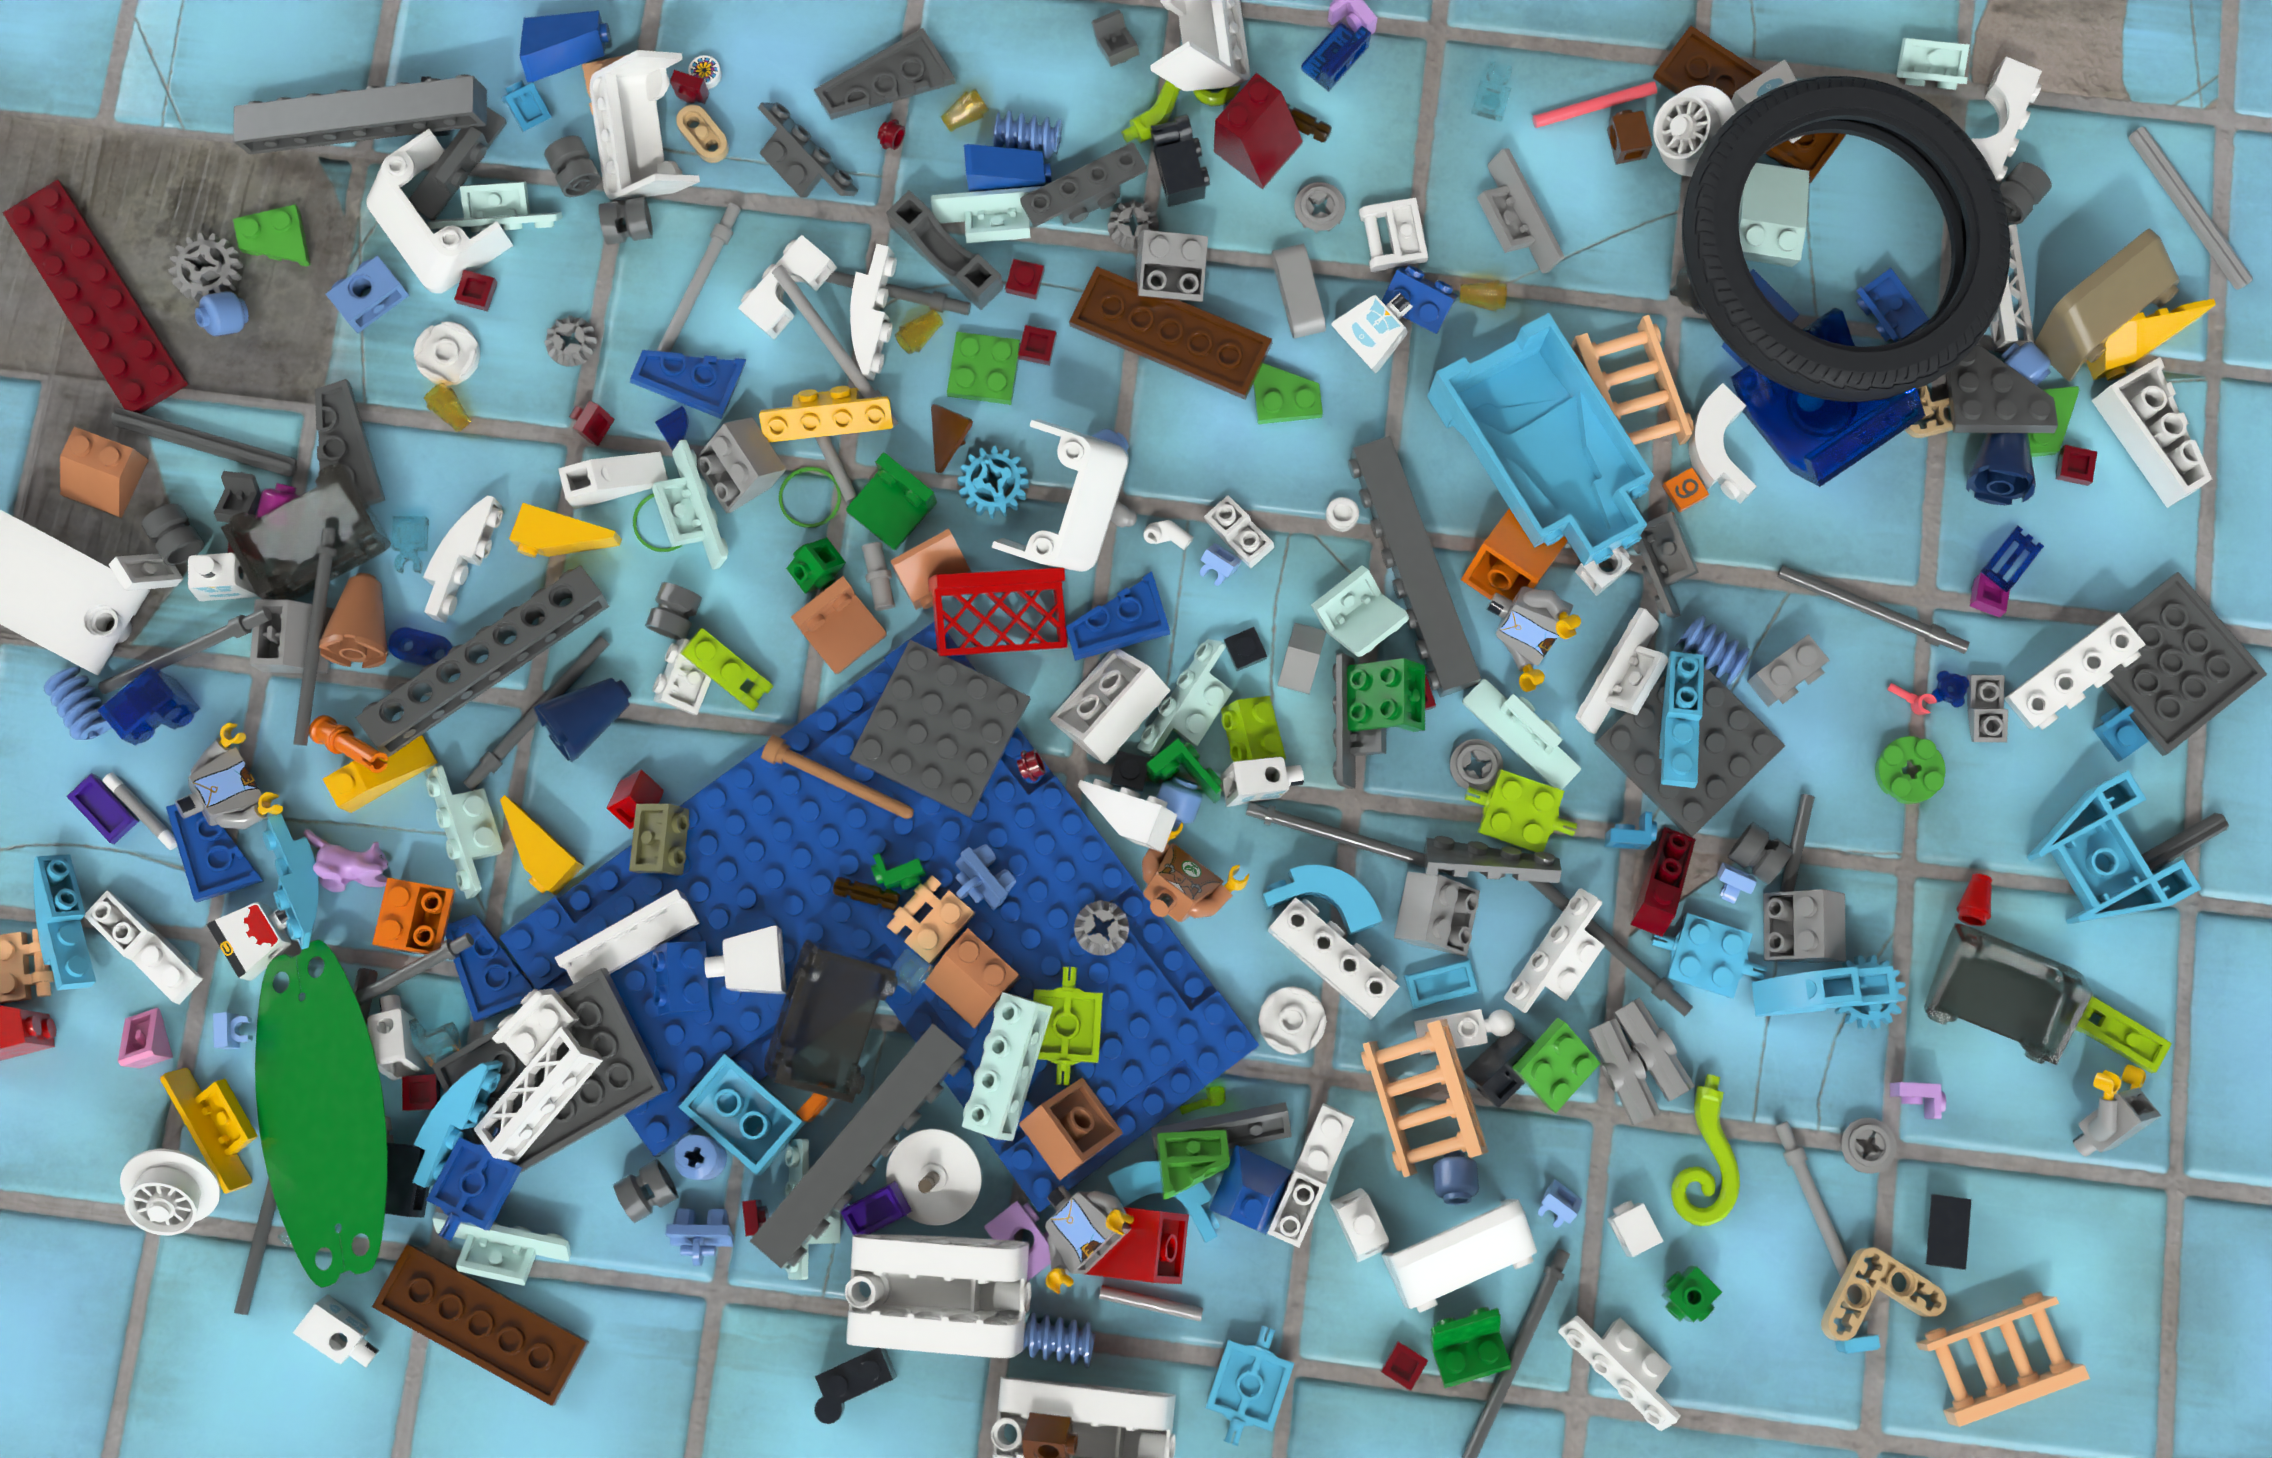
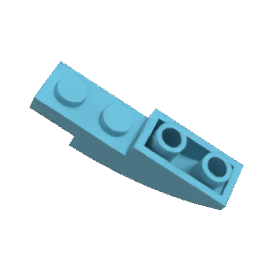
M1673 651L1669 654L1659 759H1662V785L1695 788L1698 783L1699 721L1703 714L1704 655Z
M282 814L270 816L267 820L266 831L263 832V840L267 850H273L277 858L275 859V867L279 875L277 891H274V899L280 911L285 910L288 917L286 925L292 939L297 938L301 949L309 948L313 935L318 906L319 885L318 876L313 870V865L315 864L313 852L307 837L293 841Z
M70 854L36 856L34 859V902L37 931L44 965H51L57 990L92 987L96 979L80 921L86 914Z
M1858 966L1836 968L1752 982L1756 1017L1826 1011V1008L1895 1003L1898 1000L1893 966L1858 969Z
M495 1060L476 1066L454 1083L433 1108L414 1143L415 1146L424 1149L425 1153L413 1183L423 1188L433 1186L459 1137L463 1138L464 1133L462 1130L476 1127L487 1114L488 1106L486 1104L490 1094L497 1088L501 1080L499 1072L503 1065L502 1062Z

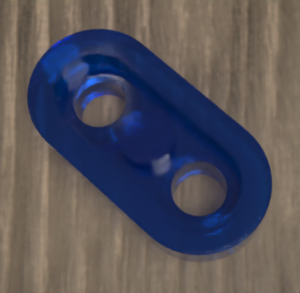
M409 627L395 630L388 641V647L393 656L400 661L422 667L435 664L441 660L435 658L438 650L444 649L445 653L442 657L444 658L455 647L452 642L443 636ZM412 641V649L404 651V645Z

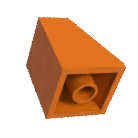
M1509 508L1480 547L1461 581L1489 600L1497 592L1513 601L1521 587L1536 588L1568 540L1563 536L1552 545L1546 546L1543 543L1534 548Z

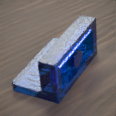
M1339 23L1302 63L1301 70L1329 92L1369 48L1371 32L1361 25L1354 33L1343 23Z

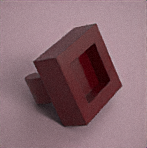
M590 400L584 409L575 406L569 416L576 421L572 428L589 443L599 446L615 420L600 405Z

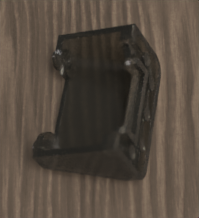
M341 463L329 465L318 472L319 476L315 480L316 488L261 517L254 514L249 515L247 512L238 513L229 519L228 524L221 527L256 595L263 600L294 601L315 589L319 555L316 554V548L321 545L323 528L337 530L334 549H337V556L333 557L330 581L380 555L392 545L385 530L349 472Z
M1954 923L1927 995L1924 1009L1927 1016L1937 1023L1946 1025L1947 1022H1956L1957 1018H1960L2019 1042L2025 1050L2024 1055L2034 1062L2044 1064L2047 1061L2057 1065L2093 992L2084 976L2065 964L1967 925Z
M806 940L801 948L765 1057L764 1069L775 1083L853 1103L855 1095L861 1093L865 1082V1075L861 1074V1068L858 1065L879 1000L884 1001L887 996H892L896 990L898 977L895 975L897 971L891 967L831 946Z

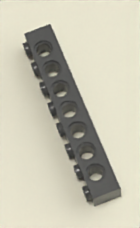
M581 565L575 569H570L564 572L559 577V580L549 587L536 591L531 599L521 606L509 609L503 618L496 623L481 628L475 637L463 645L453 647L447 656L435 664L425 666L419 672V675L407 683H401L394 687L391 694L379 702H373L366 706L362 713L355 718L380 752L385 753L387 757H390L607 609L609 605ZM572 598L568 605L559 606L564 599ZM544 617L540 624L532 625L536 618ZM517 636L512 643L504 644L508 637ZM488 654V658L484 662L476 663L480 656ZM460 673V677L456 681L448 682L452 675ZM432 692L428 700L420 702L424 694ZM404 712L400 719L392 721L396 713Z

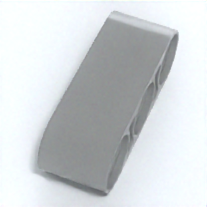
M1300 244L1273 250V266L1292 337L1295 339L1325 332L1324 314L1305 245Z

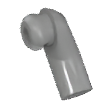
M1118 495L1110 521L1119 527H1132L1137 520L1136 512L1121 504Z

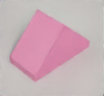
M159 1008L125 1018L118 1062L121 1066L141 1069L173 1058Z

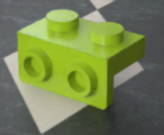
M1270 696L1238 699L1221 709L1222 725L1226 730L1230 746V756L1234 762L1274 757L1286 759Z

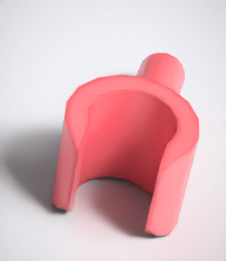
M1893 683L1887 689L1911 703V709L1917 715L1931 713L1923 708L1922 700L1928 704L1937 703L1936 698L1931 694L1917 696Z

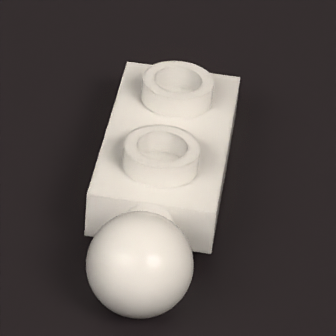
M1478 1009L1414 1021L1416 1036L1420 1038L1426 1036L1425 1033L1429 1031L1428 1023L1447 1019L1456 1049L1487 1044L1486 1033L1491 1032L1496 1036L1503 1037L1511 1033L1515 1027L1513 1015L1502 1009L1492 1012L1488 1019H1483L1482 1010ZM1428 1049L1420 1052V1056L1436 1053V1051L1431 1052V1050Z

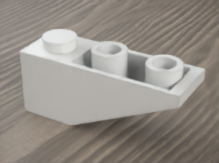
M661 452L591 459L558 468L565 498L575 510L652 488L655 482L668 480Z
M1094 779L1093 784L1082 780L1079 781L1078 787L1119 835L1135 844L1163 853L1177 814L1166 808L1168 804L1166 801L1153 796H1148L1147 801L1139 799V793L1121 787L1120 792L1112 790L1113 785L1098 779Z

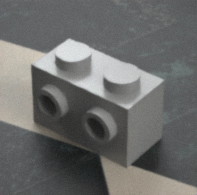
M1808 634L1758 671L1747 682L1767 707L1778 699L1784 704L1798 693L1795 687L1805 680L1809 685L1823 675L1825 672L1821 667L1830 660Z

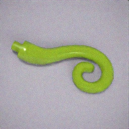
M1166 80L1154 106L1129 121L1131 127L1121 131L1125 142L1128 143L1137 139L1139 143H1143L1152 138L1150 126L1168 122L1181 89ZM1240 85L1224 87L1217 92L1205 89L1196 90L1193 93L1203 104L1221 106L1234 98Z
M1710 1074L1706 1075L1704 1087L1697 1086L1694 1113L1697 1126L1720 1168L1722 1183L1719 1196L1708 1207L1700 1208L1689 1202L1686 1196V1188L1691 1182H1699L1702 1193L1707 1197L1715 1193L1716 1182L1711 1172L1699 1166L1688 1167L1680 1171L1674 1178L1671 1186V1199L1676 1212L1685 1221L1696 1226H1710L1723 1220L1733 1209L1740 1189V1174L1737 1161L1720 1124V1110L1724 1092L1718 1091L1721 1077Z

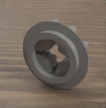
M1324 182L1312 183L1301 189L1296 196L1294 203L1295 215L1304 228H1310L1315 233L1323 230L1330 231L1334 226L1340 224L1344 216L1345 200L1341 192L1333 185ZM1327 199L1325 206L1327 213L1319 212L1317 215L1312 216L1314 212L1312 204L1320 205Z
M1134 199L1124 204L1120 202L1119 206L1114 211H1111L1108 221V232L1111 239L1119 247L1126 250H1138L1139 233L1143 230H1159L1156 212L1146 202L1142 204ZM1132 215H1135L1137 223H1142V225L1137 226L1134 236H1132L1130 227L1124 225V223L1130 222Z
M569 315L568 318L562 320L556 319L555 324L551 328H547V337L544 343L549 356L556 363L572 367L581 365L591 358L596 350L597 336L595 330L583 318H575ZM575 333L574 337L580 345L570 343L568 347H565L566 343L561 336L570 337Z
M1471 739L1461 743L1454 750L1449 761L1451 776L1458 786L1464 789H1468L1470 786L1485 792L1494 785L1499 769L1503 770V759L1498 749L1491 743L1481 739ZM1471 753L1477 762L1489 761L1481 769V779L1474 770H1463L1471 764Z
M1100 900L1087 904L1077 914L1074 931L1078 943L1084 950L1094 955L1103 956L1116 952L1124 945L1129 933V924L1125 913L1115 903ZM1094 915L1098 919L1100 918L1102 922L1115 920L1107 928L1109 941L1101 933L1088 935L1096 927Z
M1874 1118L1858 1119L1851 1122L1841 1134L1840 1149L1845 1157V1162L1850 1164L1856 1171L1869 1174L1878 1173L1889 1167L1895 1158L1897 1151L1895 1136L1891 1129L1880 1120ZM1872 1135L1871 1144L1880 1152L1870 1151L1867 1152L1866 1156H1863V1147L1856 1140H1867Z

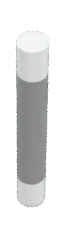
M113 772L103 778V782L169 850L177 847L174 834Z

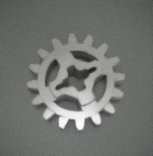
M198 233L197 241L194 242L191 238L187 237V246L185 248L179 245L175 247L180 254L179 256H170V260L176 267H172L168 271L174 277L172 280L173 285L180 289V292L186 298L191 297L199 303L201 298L207 294L224 292L227 288L231 291L236 290L232 282L233 280L242 279V276L236 270L243 268V264L237 259L240 256L239 252L225 238L220 240L216 234L212 233L209 239H207L202 233ZM220 253L224 257L225 265L221 264L222 258L219 256ZM187 272L191 273L189 278L192 280V283L188 280Z

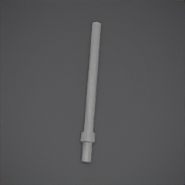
M729 203L720 223L715 224L710 234L712 240L657 351L671 352L723 245L728 244L733 234L731 229L741 211L739 206Z
M783 265L775 268L772 274L864 399L883 397L879 390L872 388ZM892 415L894 428L898 424V421Z
M1788 1121L1780 1123L1775 1128L1786 1151L1783 1153L1787 1165L1793 1167L1839 1276L1842 1278L1849 1261L1806 1165L1805 1160L1808 1158L1803 1147L1798 1146ZM1856 1284L1850 1285L1847 1294L1853 1304H1857L1862 1299V1291ZM1868 1309L1862 1322L1873 1318L1870 1309Z

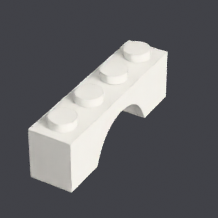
M2005 57L1996 69L1985 95V98L1997 112L1999 118L1998 133L1988 138L1971 139L1987 161L1998 185L2001 184L2008 170V167L2004 165L2007 156L2011 158L2018 146L2019 139L2015 138L2018 129L2022 130L2029 119L2031 112L2026 110L2028 104L2036 100L2042 87L2041 84L2037 83L2042 73L2041 70L2009 57Z

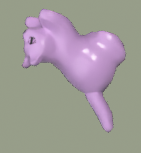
M309 829L304 831L303 834L305 838L307 837L308 842L319 849L313 870L319 876V882L325 889L331 892L345 891L346 885L350 881H357L368 887L386 886L387 877L382 875L383 870L388 868V861L379 848L378 842H374L372 847L366 852H354L339 845L329 844Z

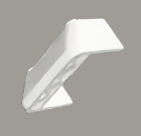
M1161 0L1162 5L1167 10H1171L1179 16L1182 46L1150 65L1152 72L1183 91L1234 87L1250 78L1240 0Z
M636 50L596 71L591 77L590 96L603 187L606 196L611 200L672 194L700 182L699 175H683L676 162L664 160L656 100L662 98L669 88V77L666 74V68L683 60L682 53Z
M427 129L384 159L367 196L366 203L372 215L424 287L432 293H443L460 282L464 270L477 271L511 248L513 244L497 221L471 239L457 226L444 227L435 234L430 230L401 190V187L411 181L414 176L434 164L444 152L430 129Z
M1041 419L1031 420L1030 427L1061 437L1057 449L1058 458L1064 466L1077 470V477L1058 534L1047 530L1038 531L1030 537L1027 546L1001 538L993 542L992 548L1040 564L1079 572L1087 571L1098 561L1129 464L1128 454L1119 445Z
M1519 1199L1503 1200L1500 1202L1501 1206L1401 1251L1396 1253L1387 1252L1381 1255L1404 1307L1408 1309L1416 1307L1419 1313L1438 1305L1436 1298L1509 1265H1513L1514 1269H1518L1534 1262L1532 1255L1537 1253V1249Z

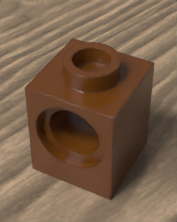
M1623 110L1612 116L1607 133L1615 164L1646 159L1653 145L1644 110L1636 112Z
M1030 1412L1022 1438L1024 1458H1069L1070 1455H1075L1078 1447V1433L1073 1432L1072 1417Z

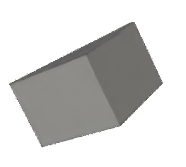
M1294 623L1277 686L1310 694L1326 635L1325 630Z

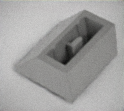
M1151 230L1140 232L1136 263L1138 296L1203 302L1208 236Z
M753 417L724 423L697 456L698 470L726 513L733 512L770 489L787 470L765 435L762 434Z
M255 599L254 612L268 608L272 614V619L252 629L250 665L263 673H303L312 604L292 600ZM326 607L323 633L334 611L333 608ZM320 654L317 673L329 674L330 661Z
M1407 872L1394 938L1415 946L1467 956L1480 891L1439 874L1426 875V873Z
M1826 889L1763 893L1764 961L1807 963L1846 961L1844 893Z

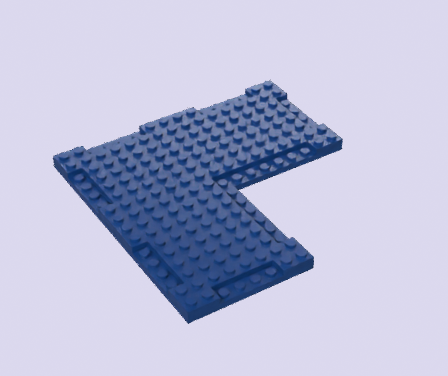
M935 621L884 657L885 661L780 737L786 740L790 750L911 806L914 810L912 818L904 819L786 762H783V764L778 762L772 764L761 759L766 745L764 744L680 805V807L689 809V828L687 830L686 860L683 875L675 876L667 873H635L629 871L632 845H630L559 898L553 897L499 936L535 989L553 988L556 993H559L573 985V982L566 969L559 967L555 959L556 956L676 889L685 894L700 924L668 942H706L707 957L723 956L724 939L770 926H778L782 929L787 994L731 991L726 988L725 976L708 978L709 1010L659 1015L658 1007L655 1006L653 1001V991L655 986H657L656 972L652 969L651 959L655 949L610 974L668 1091L625 1114L654 1157H660L678 1144L680 1140L700 1127L679 1106L724 1054L761 1082L878 994H881L916 1043L929 1027L935 1024L967 1051L963 1057L967 1062L954 1077L949 1074L943 1080L964 1108L972 1094L974 1074L981 1064L984 1054V1041L990 1033L994 1020V1009L974 1029L924 982L946 951L967 929L971 930L1020 975L1021 979L1008 994L1033 1000L1034 989L1053 990L1062 987L1063 967H1069L1068 981H1070L1071 967L1077 968L1076 988L1084 992L1103 993L1099 1063L1080 1062L1071 1065L1070 1085L1083 1077L1123 1134L1080 1167L1059 1180L1019 1125L1023 1119L1041 1104L1068 1087L1063 1085L1064 1072H1062V1085H1055L1057 1064L1048 1060H1037L1013 1141L999 1140L984 1135L1039 1213L1051 1205L1047 1197L1054 1189L1064 1186L1067 1191H1070L1259 1047L1257 1041L1220 992L1215 989L1162 917L1156 916L1151 911V903L1144 897L1136 881L1043 761L1046 773L1039 776L1037 781H1032L1029 777L1025 779L1022 776L1017 760L1022 758L1021 751L1029 752L1034 748L1018 727L1008 743L971 818L849 759L909 641L912 640L937 652ZM946 633V649L958 648L951 636ZM965 655L946 656L975 670ZM984 844L989 846L996 857L994 863L987 867L992 875L996 876L1006 869L1016 879L1015 885L1008 892L1003 903L994 911L984 899L978 903L970 895L960 899L976 914L931 965L904 942L913 932L905 925L896 935L886 927L895 917L893 913L899 906L903 908L915 894L913 890L918 885L902 890L901 886L891 889L900 894L899 903L895 910L883 908L882 904L875 906L852 900L850 896L844 898L833 893V885L837 877L850 879L852 883L859 881L878 886L885 891L887 888L884 883L877 884L871 866L876 864L873 855L880 853L888 870L919 858L926 872L925 876L920 877L921 884L923 885L933 875L942 883L933 893L941 900L949 890L956 895L957 891L962 887L955 878L961 872L955 865L956 861L961 857V852L968 847L974 850ZM1100 900L1115 903L1125 913L1129 924V933L1124 945L1116 952L1103 956L1094 955L1084 950L1078 943L1074 931L1077 914L1087 904ZM925 902L913 918L920 923L933 908ZM1094 915L1096 927L1088 935L1101 933L1109 941L1107 928L1115 920L1102 922L1100 918L1098 919Z

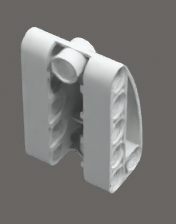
M0 510V624L98 676L114 651L115 644L126 641L132 631L130 620L133 615H136L150 590L125 591L111 568ZM114 620L113 628L106 632L108 623Z
M853 1235L851 1280L845 1288V1296L849 1303L846 1343L854 1346L992 1358L1015 1357L1023 1351L1025 1313L1029 1311L1031 1302V1284L1027 1281L1029 1243L1012 1240L947 1236ZM862 1281L869 1284L871 1288L870 1298H865L860 1292L859 1287Z
M1001 1377L997 1422L991 1431V1439L994 1443L992 1458H1024L1022 1438L1030 1412L1072 1417L1073 1432L1078 1433V1447L1076 1454L1070 1455L1069 1458H1174L1176 1437L1172 1433L1176 1395L1089 1384ZM1007 1424H1012L1017 1430V1439L1014 1443L1009 1442L1004 1435Z

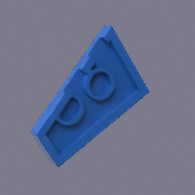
M642 350L630 377V383L722 419L744 369L746 359L735 358L734 360L717 359V356L704 355L703 358L684 356L682 353Z
M1152 571L1142 577V581L1131 588L1126 587L1117 593V597L1103 606L1098 605L1065 626L1075 661L1170 635V628Z
M176 804L166 807L192 896L196 903L264 882L227 831L219 825L210 826L202 811L183 819Z
M473 914L449 923L445 934L446 939L453 941L466 933H469L474 939V945L459 952V957L454 959L473 1020L479 1022L521 1006L522 999L535 989L482 920Z

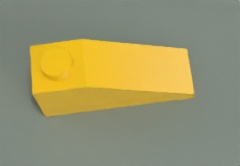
M522 503L509 537L511 542L517 547V552L532 558H536L537 554L550 557L620 546L622 542L616 531L526 503Z
M419 736L388 757V760L384 761L388 765L380 773H373L362 764L352 761L324 777L323 781L337 807L352 813L437 764L438 761L424 736Z
M504 795L500 802L523 867L532 876L528 881L542 894L549 891L557 895L584 865L517 803Z

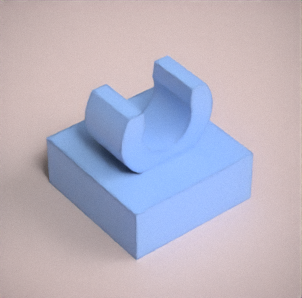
M1214 543L1206 549L1200 559L1205 563L1200 570V575L1204 577L1209 572V569L1216 570L1218 578L1214 584L1218 586L1225 581L1226 577L1228 578L1237 571L1242 560Z
M1724 862L1717 873L1719 880L1725 883L1720 892L1721 899L1733 904L1740 890L1752 894L1757 883L1753 875Z
M228 1012L213 1013L214 1048L225 1050L239 1049L240 1042L248 1043L252 1041L253 1036L241 1035L239 1033L240 1026L244 1023H252V1018Z
M1554 1179L1544 1194L1538 1215L1542 1217L1547 1210H1551L1558 1215L1553 1223L1555 1228L1561 1226L1564 1220L1570 1224L1578 1215L1583 1200Z

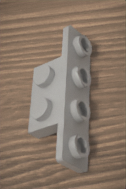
M1502 149L1488 163V169L1498 188L1483 191L1477 199L1504 252L1529 247L1541 272L1547 273L1564 258V254L1510 149Z

